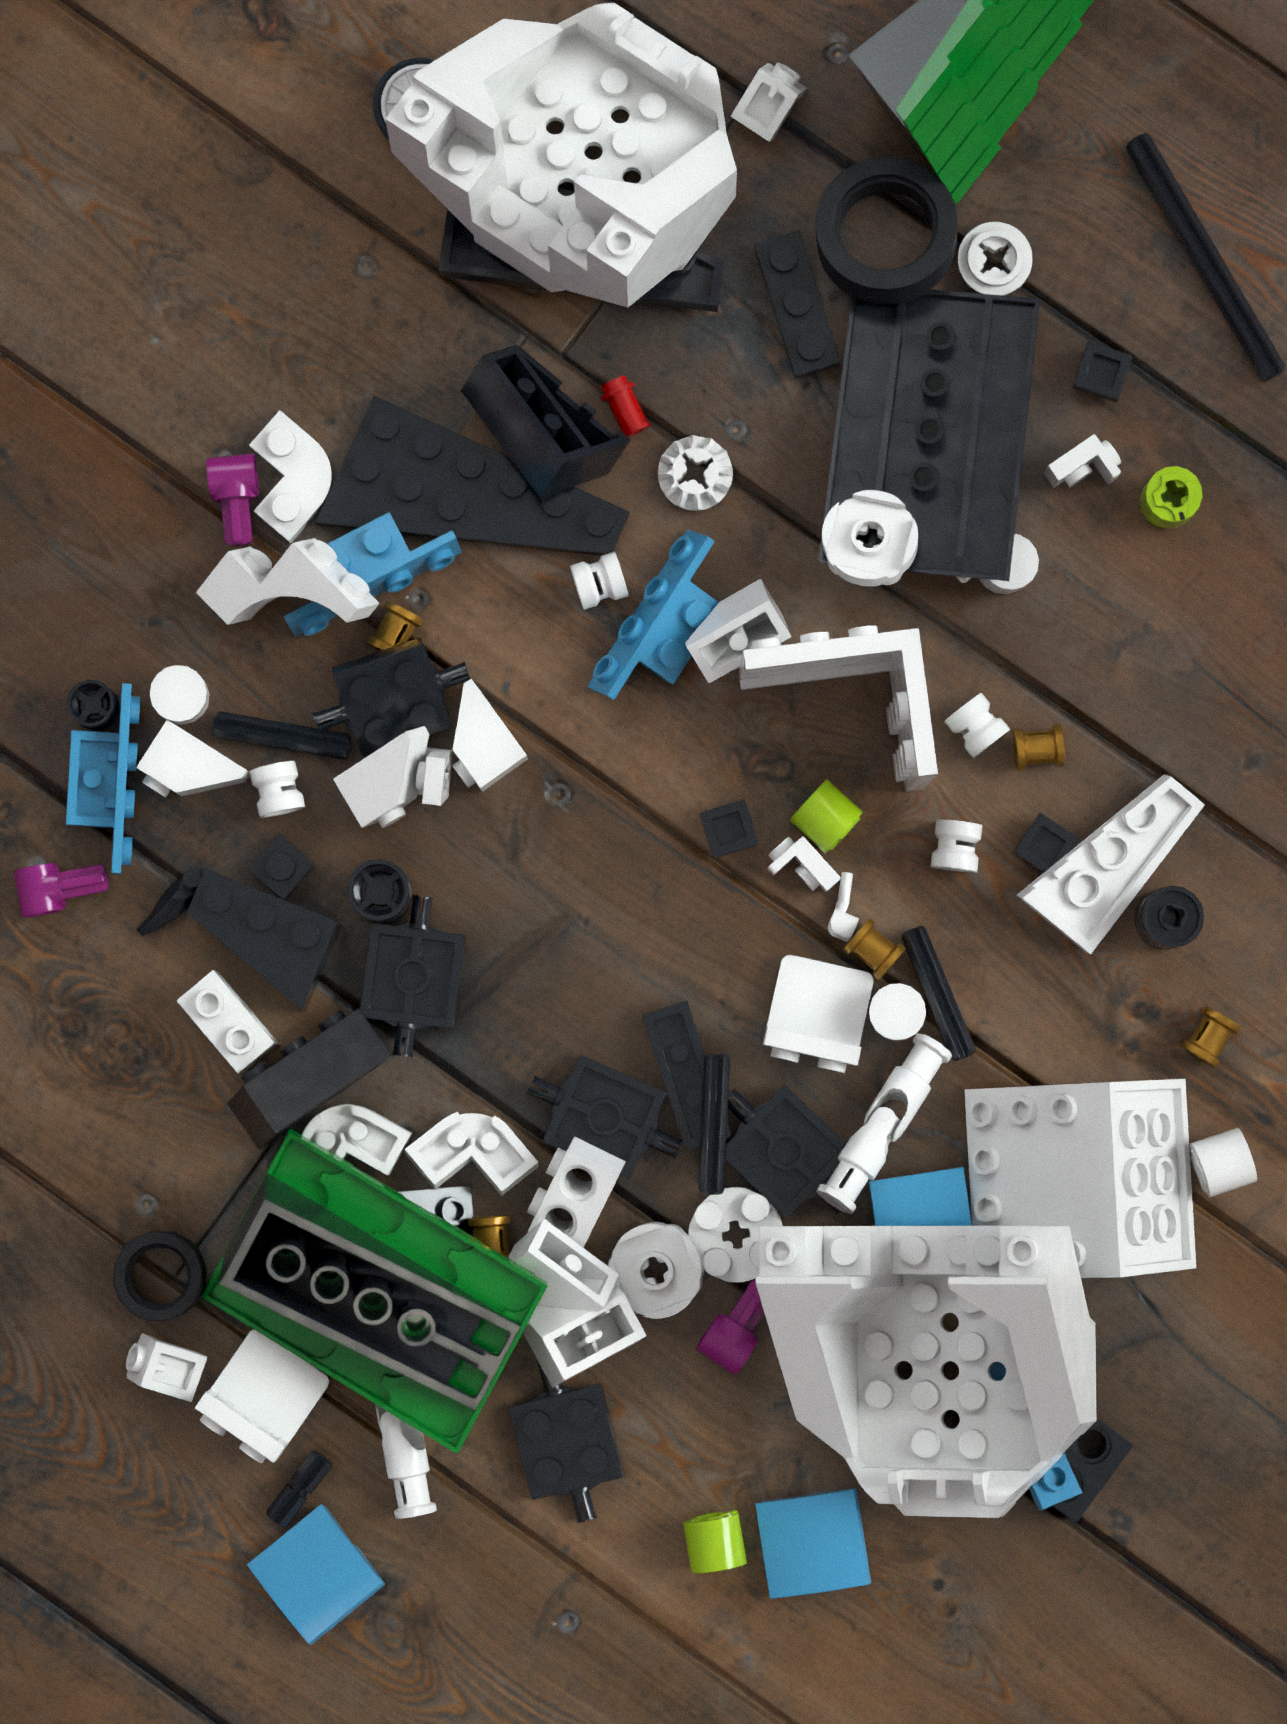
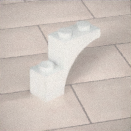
M315 538L292 543L273 568L270 559L264 553L253 549L251 546L228 551L196 592L227 625L250 620L266 604L281 596L299 597L317 602L339 615L346 623L369 617L380 604L369 593L370 589L367 583L359 576L349 573L336 560L337 555L335 551L326 543Z

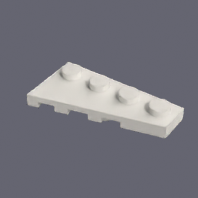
M1164 774L1016 896L1080 949L1092 954L1205 804L1173 777Z

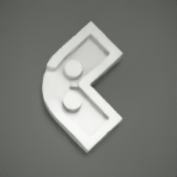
M279 410L249 445L253 451L284 476L257 506L254 512L291 544L322 509L330 492L332 471L329 459L320 444Z
M343 1104L328 1108L319 1115H316L309 1122L302 1135L343 1159L349 1153L382 1173L390 1175L413 1133L366 1107L355 1104Z
M458 1112L453 1113L405 1148V1155L434 1189L438 1188L472 1161L498 1193L503 1196L538 1168V1161L505 1122L495 1115L492 1118L478 1113L461 1115Z

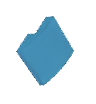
M963 1167L868 1181L875 1226H972Z
M857 1488L816 1492L807 1496L764 1500L755 1503L770 1599L869 1585L871 1583Z
M322 1504L247 1564L276 1605L310 1645L315 1643L385 1585L360 1548L352 1543L328 1508Z

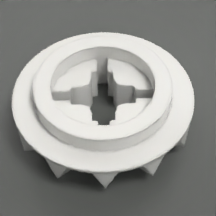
M1002 222L984 223L972 229L963 239L958 250V271L969 288H973L981 294L1006 296L1020 288L1028 278L1032 267V250L1026 237L1015 227ZM1007 246L1009 249L1006 251L1002 261L1006 267L1005 271L994 267L983 274L981 271L987 260L983 254L984 250L995 254Z
M691 435L674 441L661 456L658 466V481L664 495L674 505L686 510L699 511L713 507L725 497L732 482L733 468L727 451L712 438ZM686 456L695 465L706 464L709 461L712 462L703 474L707 489L702 484H698L694 479L688 482L684 481L679 485L678 482L687 473L686 461L683 457Z

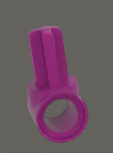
M255 454L207 458L206 468L210 498L214 500V503L221 504L225 543L228 546L236 547L248 545L253 540L249 501L255 500L256 496H259Z
M48 863L13 871L22 918L63 911L64 907L67 906V899L106 892L109 888L107 871L104 865L101 864L61 872L58 865Z
M756 1280L749 1283L729 1316L722 1313L715 1317L695 1349L735 1376L741 1370L758 1342V1336L753 1333V1330L762 1318L764 1310L756 1286Z

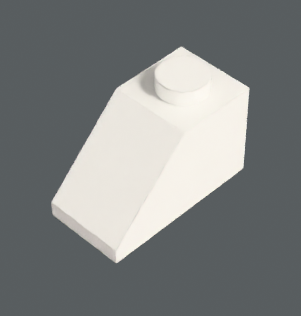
M759 579L720 601L685 644L708 683H711L740 666L743 650H749L752 647V641L780 638L782 643L791 638L781 611L763 581Z
M470 679L464 683L453 751L459 760L452 764V766L468 788L476 783L483 792L528 760V758L473 680Z
M166 720L136 767L147 774L142 783L164 797H167L170 790L180 796H186L244 783L250 777V773L246 769L169 720Z
M425 726L404 732L333 779L361 828L375 823H379L381 828L393 824L406 815L403 807L417 798V768L420 761L424 762L429 739V732Z
M545 1219L539 1222L514 1245L508 1257L547 1282L548 1287L538 1306L599 1312L604 1308L619 1277L618 1273Z

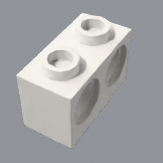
M212 970L177 1000L238 1074L246 1073L280 1044L218 971Z
M575 1136L567 1151L558 1147L546 1171V1174L554 1178L548 1190L541 1187L538 1188L527 1210V1213L535 1216L528 1232L545 1219L584 1248L626 1161ZM580 1168L587 1171L592 1181L585 1182L577 1179L573 1175L572 1169ZM562 1208L567 1210L573 1220L565 1221L559 1219L554 1214L553 1209Z

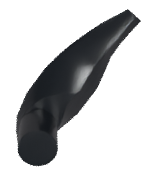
M204 868L198 870L189 869L184 873L183 877L171 884L160 897L151 915L136 930L142 936L165 926L186 911L191 904Z

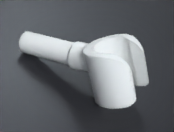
M842 872L838 901L828 923V932L832 936L848 942L854 933L859 918L846 913L850 900L853 874Z

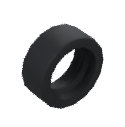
M156 1230L135 1237L121 1250L114 1264L113 1284L118 1299L130 1313L146 1321L164 1322L184 1315L198 1303L205 1289L207 1269L201 1252L190 1239L173 1231ZM153 1248H168L178 1253L184 1260L188 1270L187 1285L183 1293L174 1301L166 1304H154L143 1299L135 1290L132 1281L133 1267L137 1259L144 1252Z

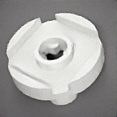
M863 490L852 494L853 498L845 500L840 505L838 502L831 508L823 524L822 544L829 569L844 580L860 586L894 584L900 580L902 573L911 566L917 553L918 527L915 519L906 510L905 504L892 494L878 490ZM869 529H876L877 537L883 541L880 545H874L873 548L863 547V542L856 538L858 535H866Z
M743 1187L724 1188L723 1193L720 1195H709L696 1208L689 1224L688 1235L692 1237L699 1247L703 1257V1267L708 1274L727 1282H745L759 1276V1226L783 1225L777 1210L763 1195ZM738 1221L741 1228L749 1229L750 1237L742 1240L743 1247L733 1248L731 1241L723 1242L722 1232L729 1230V1222Z
M661 1222L641 1224L629 1230L620 1238L612 1252L611 1259H609L608 1267L619 1274L615 1285L625 1294L633 1311L637 1314L645 1315L643 1317L661 1319L673 1316L685 1309L702 1288L704 1274L702 1254L692 1237L686 1234L678 1225ZM656 1257L659 1263L665 1262L667 1264L668 1271L663 1274L665 1280L663 1283H657L654 1277L646 1278L643 1270L650 1266L648 1258Z

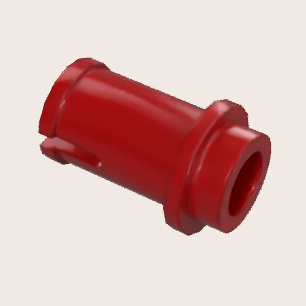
M623 375L600 387L604 394L600 399L602 402H608L622 433L629 438L646 430L651 424L647 421L632 390L636 387L635 383L629 382L626 375Z

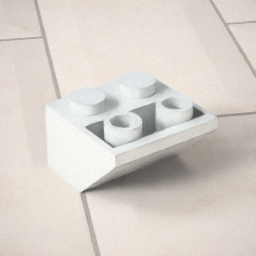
M614 1285L604 1308L599 1312L537 1305L523 1331L552 1388L647 1336L625 1294L616 1285Z

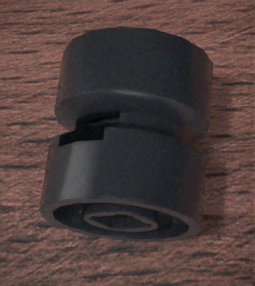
M383 859L369 860L358 866L350 876L347 887L349 901L355 911L367 920L379 924L391 923L401 918L409 909L413 896L412 884L406 873L393 862Z
M1168 886L1151 892L1140 901L1135 911L1134 923L1138 935L1146 944L1155 949L1169 950L1187 945L1197 938L1203 928L1205 915L1202 904L1194 893L1184 887Z

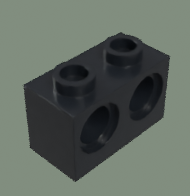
M1098 1418L1088 1430H1097L1100 1433L1102 1443L1099 1450L1092 1455L1081 1454L1078 1449V1437L1064 1452L1082 1493L1054 1506L1076 1523L1134 1446Z

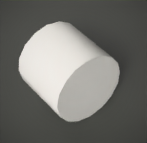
M1015 534L1010 580L1001 581L980 578L979 580L987 589L994 593L1009 594L1020 590L1033 580L1038 571L1039 558L1036 548L1030 540Z
M174 665L167 667L159 672L151 683L150 698L152 706L162 718L174 724L184 725L195 722L204 714L209 704L210 694L207 684L198 672L188 666Z
M901 983L889 984L879 989L872 998L869 1007L870 1022L875 1031L883 1038L892 1041L907 1040L916 1035L923 1026L926 1017L925 1003L920 993L911 986Z
M1239 1128L1190 1143L1192 1155L1190 1160L1193 1163V1170L1199 1179L1201 1188L1209 1198L1257 1182L1254 1161L1248 1144Z

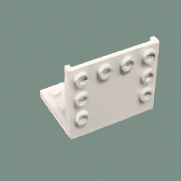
M862 626L849 629V637L829 639V632H814L800 635V643L781 645L780 638H767L752 641V647L749 650H743L738 671L741 690L890 672L893 698L892 702L889 703V707H886L889 734H898L899 749L895 750V754H892L896 782L904 781L905 792L924 790L937 776L938 769L919 628L878 633L877 626Z
M1186 1079L965 1089L972 1226H1070L1081 1278L1128 1277L1196 1268Z

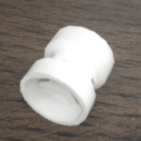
M615 552L602 555L596 563L587 564L583 561L570 565L583 610L596 607L602 599L611 598L618 600L629 596ZM593 572L597 574L601 591L597 589Z
M982 692L944 721L953 733H962L965 740V749L972 758H975L1010 730L1002 718H995L993 714L988 712L990 703Z
M295 761L274 763L249 771L252 785L258 789L260 799L257 802L260 818L283 815L306 808L303 794L296 789L295 780L298 777Z
M937 819L934 834L938 838V847L932 852L930 867L949 871L977 873L979 858L975 854V846L981 840L983 825L965 821Z

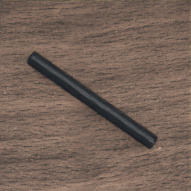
M1144 133L1133 138L1126 146L1130 157L1259 376L1265 382L1274 379L1286 369L1282 358L1148 133Z

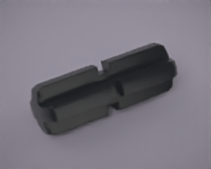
M316 1450L312 1451L292 1476L293 1482L291 1485L287 1483L267 1509L266 1514L276 1524L286 1527L308 1499L306 1495L313 1493L332 1468V1462L322 1453Z

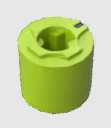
M1179 466L1165 467L1156 472L1143 488L1140 497L1141 511L1146 520L1156 527L1163 529L1177 528L1185 524L1200 507L1203 497L1201 484L1197 477L1188 469Z
M826 779L789 821L826 854L830 849L833 850L860 820L859 817L863 811Z
M737 1510L702 1514L683 1522L691 1573L716 1572L747 1564Z

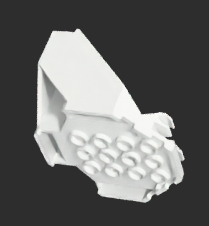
M616 3L591 6L558 24L502 19L418 70L413 76L414 81L385 118L391 152L474 235L475 242L550 292L567 290L628 308L671 272L684 269L736 197L737 168L726 133L721 90L716 68L634 18L633 14ZM619 109L625 110L629 114V119L624 123H616L611 118L612 113ZM551 121H559L564 125V129L561 133L554 135L546 130V126ZM590 146H598L603 153L600 158L592 160L587 158L584 152ZM628 171H636L640 174L641 180L637 184L625 182L623 176ZM564 182H570L574 185L575 192L570 196H563L558 192L559 185Z
M759 1226V1276H756V1286L796 1420L845 1458L861 1487L878 1504H894L904 1516L1003 1517L1016 1504V1501L1063 1456V1453L1073 1442L1097 1421L1095 1322L1089 1317L1070 1226ZM948 1313L955 1314L959 1320V1325L953 1332L947 1331L943 1326V1318ZM902 1361L909 1362L913 1369L911 1377L907 1380L900 1378L897 1373V1366ZM949 1361L956 1363L959 1367V1375L954 1380L947 1379L943 1373L944 1365ZM994 1362H1000L1006 1368V1375L1000 1381L993 1379L990 1375V1367ZM948 1410L956 1411L960 1418L958 1426L954 1429L947 1427L944 1423V1415Z

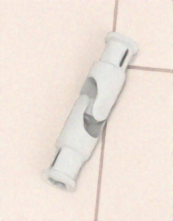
M917 1033L912 1040L915 1046L902 1066H896L867 1111L864 1126L850 1137L838 1156L840 1163L827 1184H821L817 1189V1194L833 1207L849 1214L854 1212L856 1209L854 1201L868 1180L873 1181L884 1165L889 1143L891 1141L895 1142L902 1136L930 1092V1081L941 1064L948 1063L951 1059V1052L935 1039L924 1034ZM889 1100H898L907 1106V1112L903 1119L900 1120L890 1108L880 1106Z
M375 1404L378 1424L382 1432V1446L388 1479H392L394 1482L398 1508L394 1510L395 1518H409L437 1511L436 1503L430 1502L426 1473L430 1469L423 1433Z

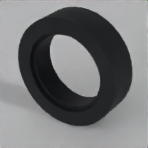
M899 157L866 159L842 171L824 191L816 214V243L819 259L829 278L841 290L852 297L869 303L889 305L913 300L931 290L944 277L953 261L957 242V213L955 204L945 184L942 183L938 176L921 164ZM883 192L902 194L917 202L929 216L933 228L930 243L925 251L908 265L895 269L872 268L856 260L845 248L840 236L843 219L853 205L872 194Z

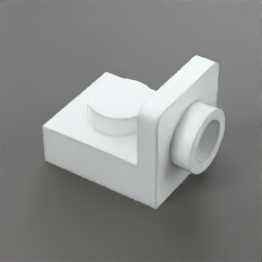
M767 63L758 70L731 117L770 142L774 139L796 101L802 97L807 88L798 82L800 76L788 66L781 63H776L773 66Z
M1094 434L1049 464L1044 471V475L1053 488L1064 481L1071 487L1092 472L1089 464L1093 462L1107 484H1110L1121 474L1118 465L1121 464V459L1107 440L1101 443Z
M427 747L424 762H419L416 775V789H418V795H423L422 804L441 806L449 797L453 750Z
M804 836L796 843L790 837H787L768 855L774 861L767 868L772 876L776 875L795 858L800 865L794 871L812 891L820 886L826 893L841 879Z
M142 1333L138 1343L132 1345L127 1355V1379L140 1387L192 1402L207 1356L160 1341L151 1335Z

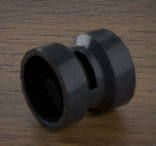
M85 680L79 682L70 691L67 708L70 716L78 724L91 731H102L116 722L120 714V702L118 696L107 685L97 680Z

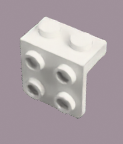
M785 956L780 963L762 1046L772 1048L771 1057L798 1063L800 1054L819 1058L817 1067L845 1073L846 1065L858 1066L862 1048L859 1045L874 982L872 975L865 971L799 956Z
M252 1330L211 1389L202 1396L195 1409L203 1413L200 1421L209 1429L221 1436H224L226 1431L243 1441L239 1448L245 1454L260 1463H263L266 1458L274 1463L281 1456L327 1389L329 1377L318 1368L256 1330Z

